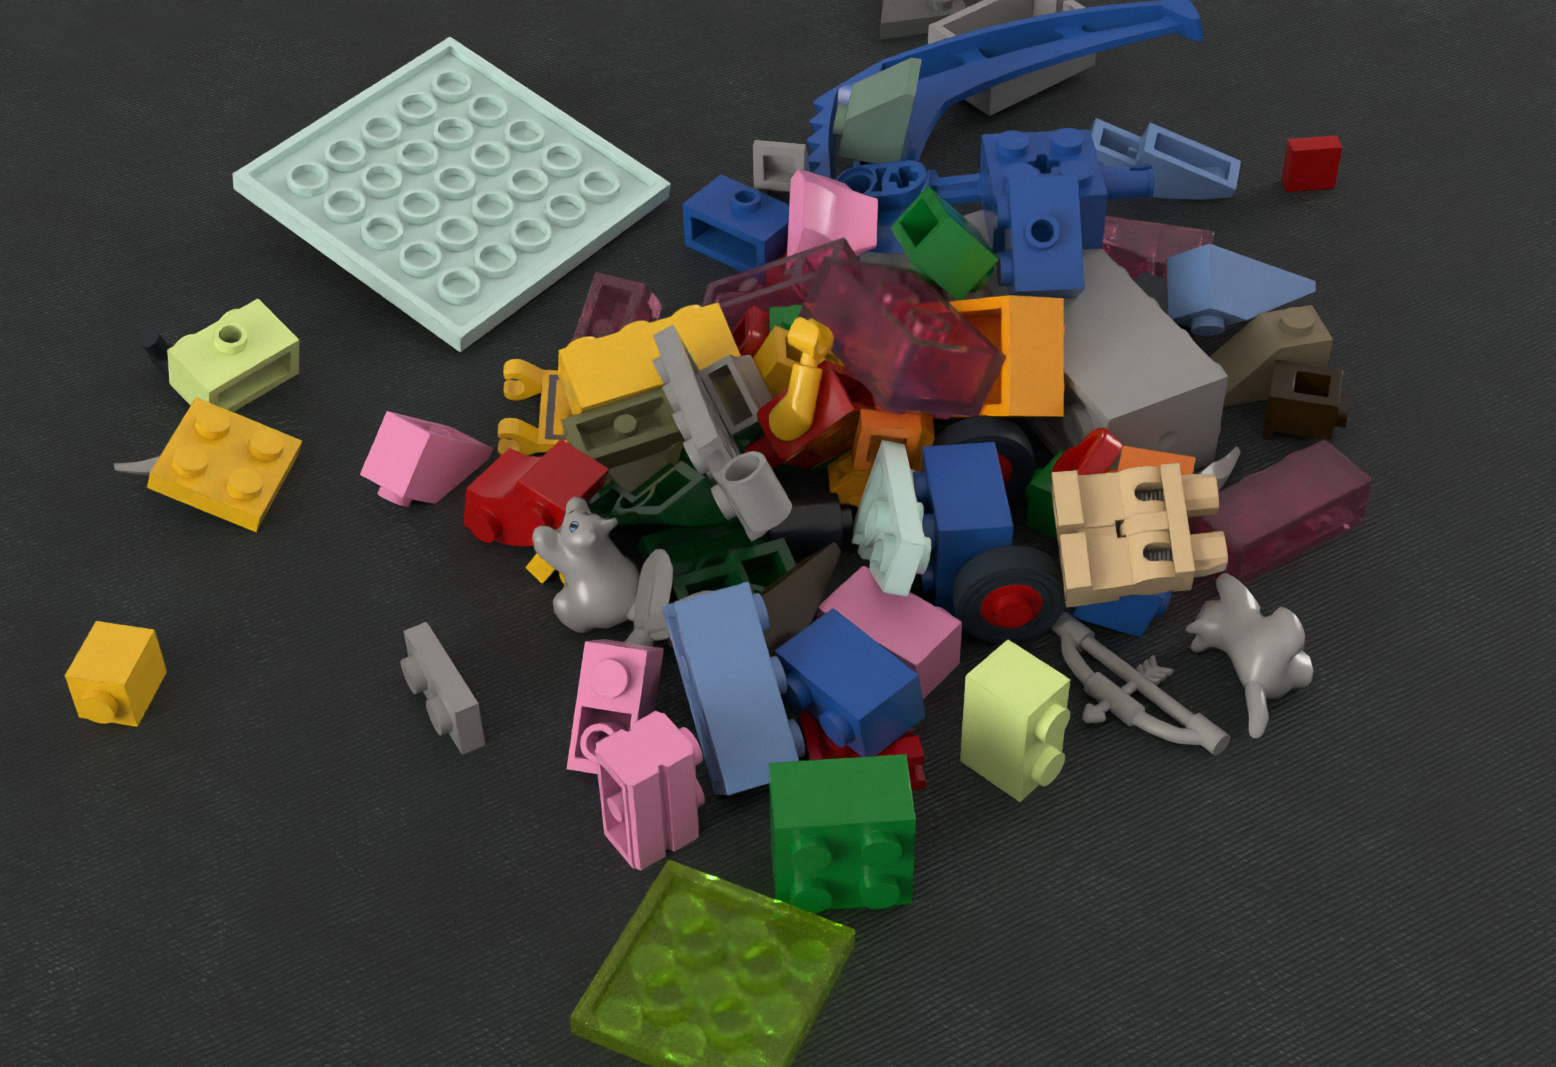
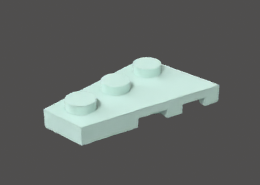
M882 440L853 521V538H849L851 543L859 544L858 554L862 559L870 560L869 571L884 593L908 597L916 573L924 574L927 569L931 554V539L924 536L922 528L924 507L916 499L913 472L916 471L910 469L905 444Z

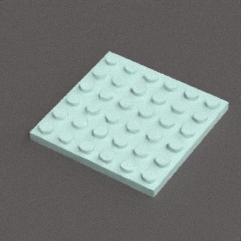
M448 37L232 174L234 190L459 352L469 347L667 200L671 185L670 182L452 37Z

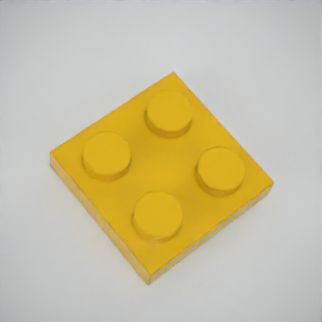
M196 397L152 468L147 488L257 532L299 455L302 440Z

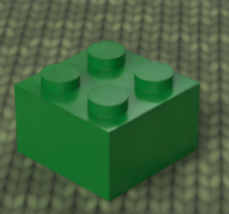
M906 754L769 763L771 854L777 913L800 912L815 914L830 909L860 907L885 909L893 905L912 904L916 817Z

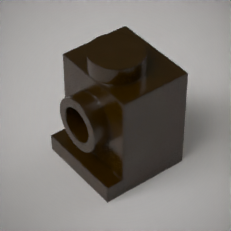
M1275 360L1262 438L1273 440L1274 432H1280L1300 437L1332 441L1334 426L1346 427L1351 394L1340 393L1343 370Z

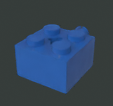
M1061 128L1056 131L1025 133L1010 130L1000 134H982L979 193L991 249L995 254L1005 252L1004 229L996 230L994 226L993 202L995 195H1002V189L1009 177L1078 174L1082 249H1101L1107 200L1152 199L1155 187L1152 164L1104 167L1103 163L1098 160L1090 129Z

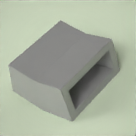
M729 354L699 371L731 436L744 437L763 430L757 419V412L773 398L751 355L735 357Z

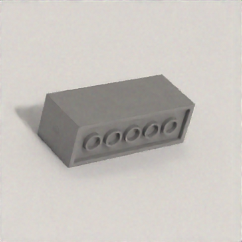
M983 210L963 216L977 228L990 246ZM1082 249L1085 289L1076 299H1064V417L1022 419L1054 456L1060 450L1066 452L1071 447L1078 446L1090 432L1104 427L1122 442V448L1123 446L1196 457L1194 470L1215 461L1218 437L1221 432V418L1225 394L1228 389V375L1219 363L1213 361L1192 340L1186 330L1181 329L1160 308L1154 298L1149 297L1129 277V274L1123 267L1118 266L1102 249ZM996 263L993 266L994 271L989 281L979 291L975 293L969 292L962 300L1008 295L1007 286L998 285ZM936 284L933 288L929 286L928 304L957 301L939 284ZM1122 448L1119 455L1110 466L1111 469L1118 470Z

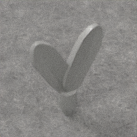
M657 549L652 552L642 566L636 593L634 630L626 639V643L652 647L654 643L671 640L662 609L663 606L669 603L673 581V566L665 550ZM708 590L701 591V592L692 594V595H690V596H688V597H685V598H683V599H681V600H685V599L692 598V597H695V596L703 595V594L710 593V592H713V591H708Z

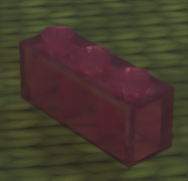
M1324 439L1302 451H1294L1284 460L1258 473H1250L1238 483L1218 492V514L1188 517L1190 535L1223 531L1228 554L1227 568L1225 571L1211 575L1217 579L1221 574L1227 573L1235 577L1242 584H1245L1364 522L1373 478Z

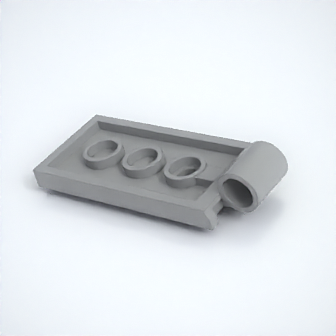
M671 325L653 335L661 356L652 361L664 383V386H662L663 391L675 412L672 414L685 439L683 445L697 472L700 475L706 473L713 486L710 488L725 518L729 520L737 516L749 539L753 541L763 536L769 529L782 523L790 514L792 503L762 453L752 451L741 454L735 437L730 435L699 374L700 369L675 326Z

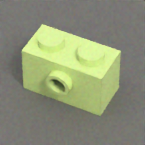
M259 299L240 309L228 311L219 321L196 334L182 337L173 347L167 350L169 384L190 406L194 399L198 397L235 412L299 374V339Z
M1010 640L1005 641L965 676L960 762L1019 802L1038 785L1043 787L1049 785L1060 773L1065 762V754L1062 752L1065 728L1070 719V711L1067 709L1070 679Z

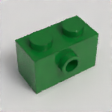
M929 186L921 192L890 227L911 261L908 266L932 288L939 284L957 301L962 300L969 292L975 293L979 291L991 278L994 271L993 266L999 260L977 228Z

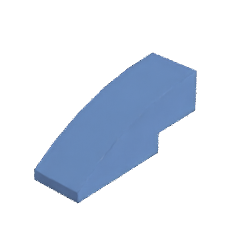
M1097 118L1090 128L1098 160L1103 163L1104 167L1152 164L1155 180L1153 197L1204 200L1229 198L1236 191L1241 161L1153 123H1149L1142 137Z

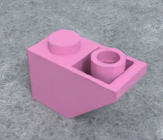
M607 639L585 641L567 769L598 774L595 753L596 743L621 729L627 732L631 731L630 724L655 711L664 648Z

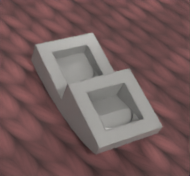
M754 140V189H758V191L790 205L791 178L798 169L810 172L806 144Z

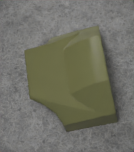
M662 387L561 419L563 433L568 444L609 469L603 487L611 481H615L629 493L638 488L668 463H672L674 466L678 464L681 450L684 447L683 442H685L672 414L675 412Z

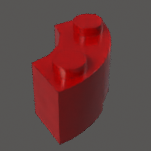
M562 439L542 457L527 456L509 448L466 488L463 525L468 527L475 537L486 543H491L495 540L512 546H534L532 539L534 529L538 526H548L554 530L558 529L564 521L567 502L572 497H579L585 499L586 503H588L603 487L609 469Z

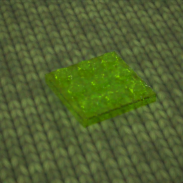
M668 859L570 1015L571 1032L653 1067H790L855 946V929Z

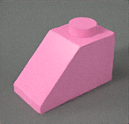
M387 411L360 475L380 485L377 494L395 504L410 507L412 500L436 504L490 458L493 448L453 427Z

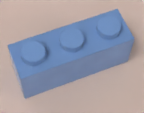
M749 582L663 606L664 617L714 794L731 795L769 783V763L799 761V757L805 756V745L801 730L795 719H787L781 695L787 693V681L782 664L777 656H769L763 632L768 631L770 626L767 609L759 593L752 594Z

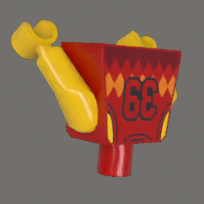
M799 317L790 327L788 343L803 352L800 364L793 363L789 387L758 410L757 419L765 434L745 446V453L752 451L762 453L772 470L782 463L812 470L853 447L861 409L875 410L874 405L875 400H877L867 383L875 375L879 367V358L873 349L857 339H851L841 354L839 365L828 360L818 364V360L825 357L831 350L834 336L827 326L818 321Z

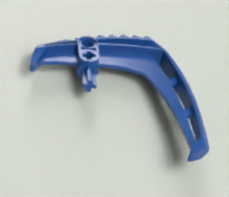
M1158 0L1088 7L990 26L946 38L883 59L818 97L813 102L818 114L809 121L813 131L816 132L807 139L810 150L814 151L808 157L809 167L815 174L845 183L853 191L878 199L876 247L864 253H905L890 227L927 186L950 205L981 202L979 173L939 178L936 170H926L923 164L919 162L928 137L948 107L985 89L1019 76L1111 48L1173 33L1193 41H1203L1204 33L1199 13L1189 0ZM911 57L921 59L916 94L900 161L874 164L854 160L853 167L843 171L836 178L835 147L837 134H832L838 103L849 105L852 85ZM860 255L854 264L849 262L843 270L848 282L853 288L858 290Z

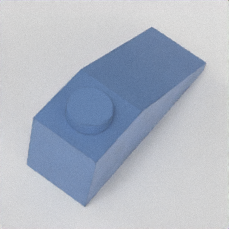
M1212 244L1167 257L1168 316L1175 323L1190 327L1191 333L1195 335L1212 336L1221 334L1225 331V326L1251 319L1260 313L1268 312L1316 292V281Z

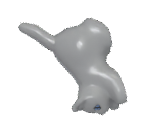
M572 497L567 502L564 521L558 529L554 530L548 526H538L534 529L532 537L535 551L549 565L562 573L566 581L563 589L553 599L554 613L561 623L578 633H588L595 628L607 629L629 621L634 622L635 601L640 573L638 567L628 558L624 557L609 538L610 531L615 528L618 521L616 518L607 520L591 513L585 499L579 497ZM671 640L661 642L664 645L673 647Z
M1224 573L1216 579V588L1221 598L1219 600L1206 601L1200 613L1196 616L1195 621L1189 623L1185 630L1188 633L1196 634L1191 645L1193 652L1198 653L1209 649H1221L1227 653L1242 686L1245 688L1250 736L1252 738H1260L1269 720L1266 699L1279 700L1290 690L1307 687L1312 681L1314 670L1310 657L1303 651L1305 632L1297 616L1289 609L1281 606L1268 617L1262 616L1260 613L1261 607L1249 590L1235 577Z

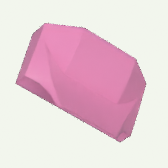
M798 169L791 178L786 269L835 281L851 260L858 257L860 253L876 247L878 199L853 191L845 183Z

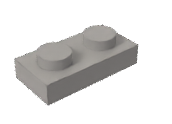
M424 622L404 630L408 657L400 660L401 668L411 691L414 694L423 691L428 699L426 700V708L436 732L440 736L449 733L462 755L484 746L485 740L479 703L428 623Z

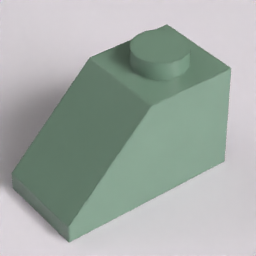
M911 57L852 85L849 105L838 103L832 134L842 135L838 156L874 164L900 161L916 94L921 59Z

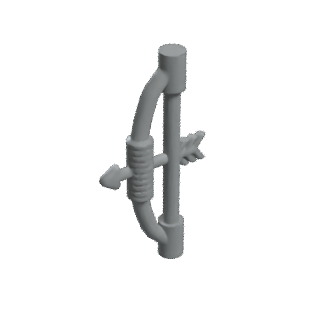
M1064 611L1057 622L1051 626V630L1061 637V651L1065 662L1077 679L1084 685V692L1098 702L1095 706L1090 703L1085 705L1082 720L1085 723L1104 722L1106 720L1104 713L1109 710L1129 727L1135 725L1169 742L1201 745L1214 756L1220 754L1227 747L1230 741L1229 734L1201 713L1194 715L1157 686L1167 676H1171L1174 669L1159 667L1155 655H1152L1149 660H1145L1143 664H1139L1135 670L1094 638L1095 633L1075 617H1072L1067 611ZM1087 651L1127 683L1120 688L1100 672L1094 673L1079 652ZM1136 690L1185 728H1178L1147 714L1145 707L1130 695Z

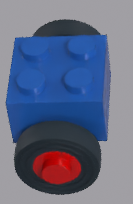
M974 416L955 422L939 433L934 439L933 446L922 447V471L913 472L917 502L922 503L924 507L922 528L924 536L931 539V554L924 574H917L920 594L930 593L932 605L945 609L952 616H957L958 620L962 621V627L970 635L992 643H1004L1007 640L1015 643L1033 638L1053 626L1065 608V595L1062 573L1056 562L1048 554L1032 547L1012 545L1014 526L1008 503L1020 496L1025 491L1026 485L1031 482L1034 474V456L1030 441L1024 431L1012 421L996 416Z

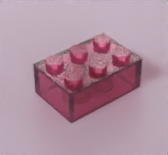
M824 256L798 315V318L814 319L831 330L834 336V343L830 351L844 364L843 370L845 373L860 381L874 395L873 401L876 405L894 414H905L909 410L927 412L941 419H950L952 415L978 416L1007 357L914 269Z

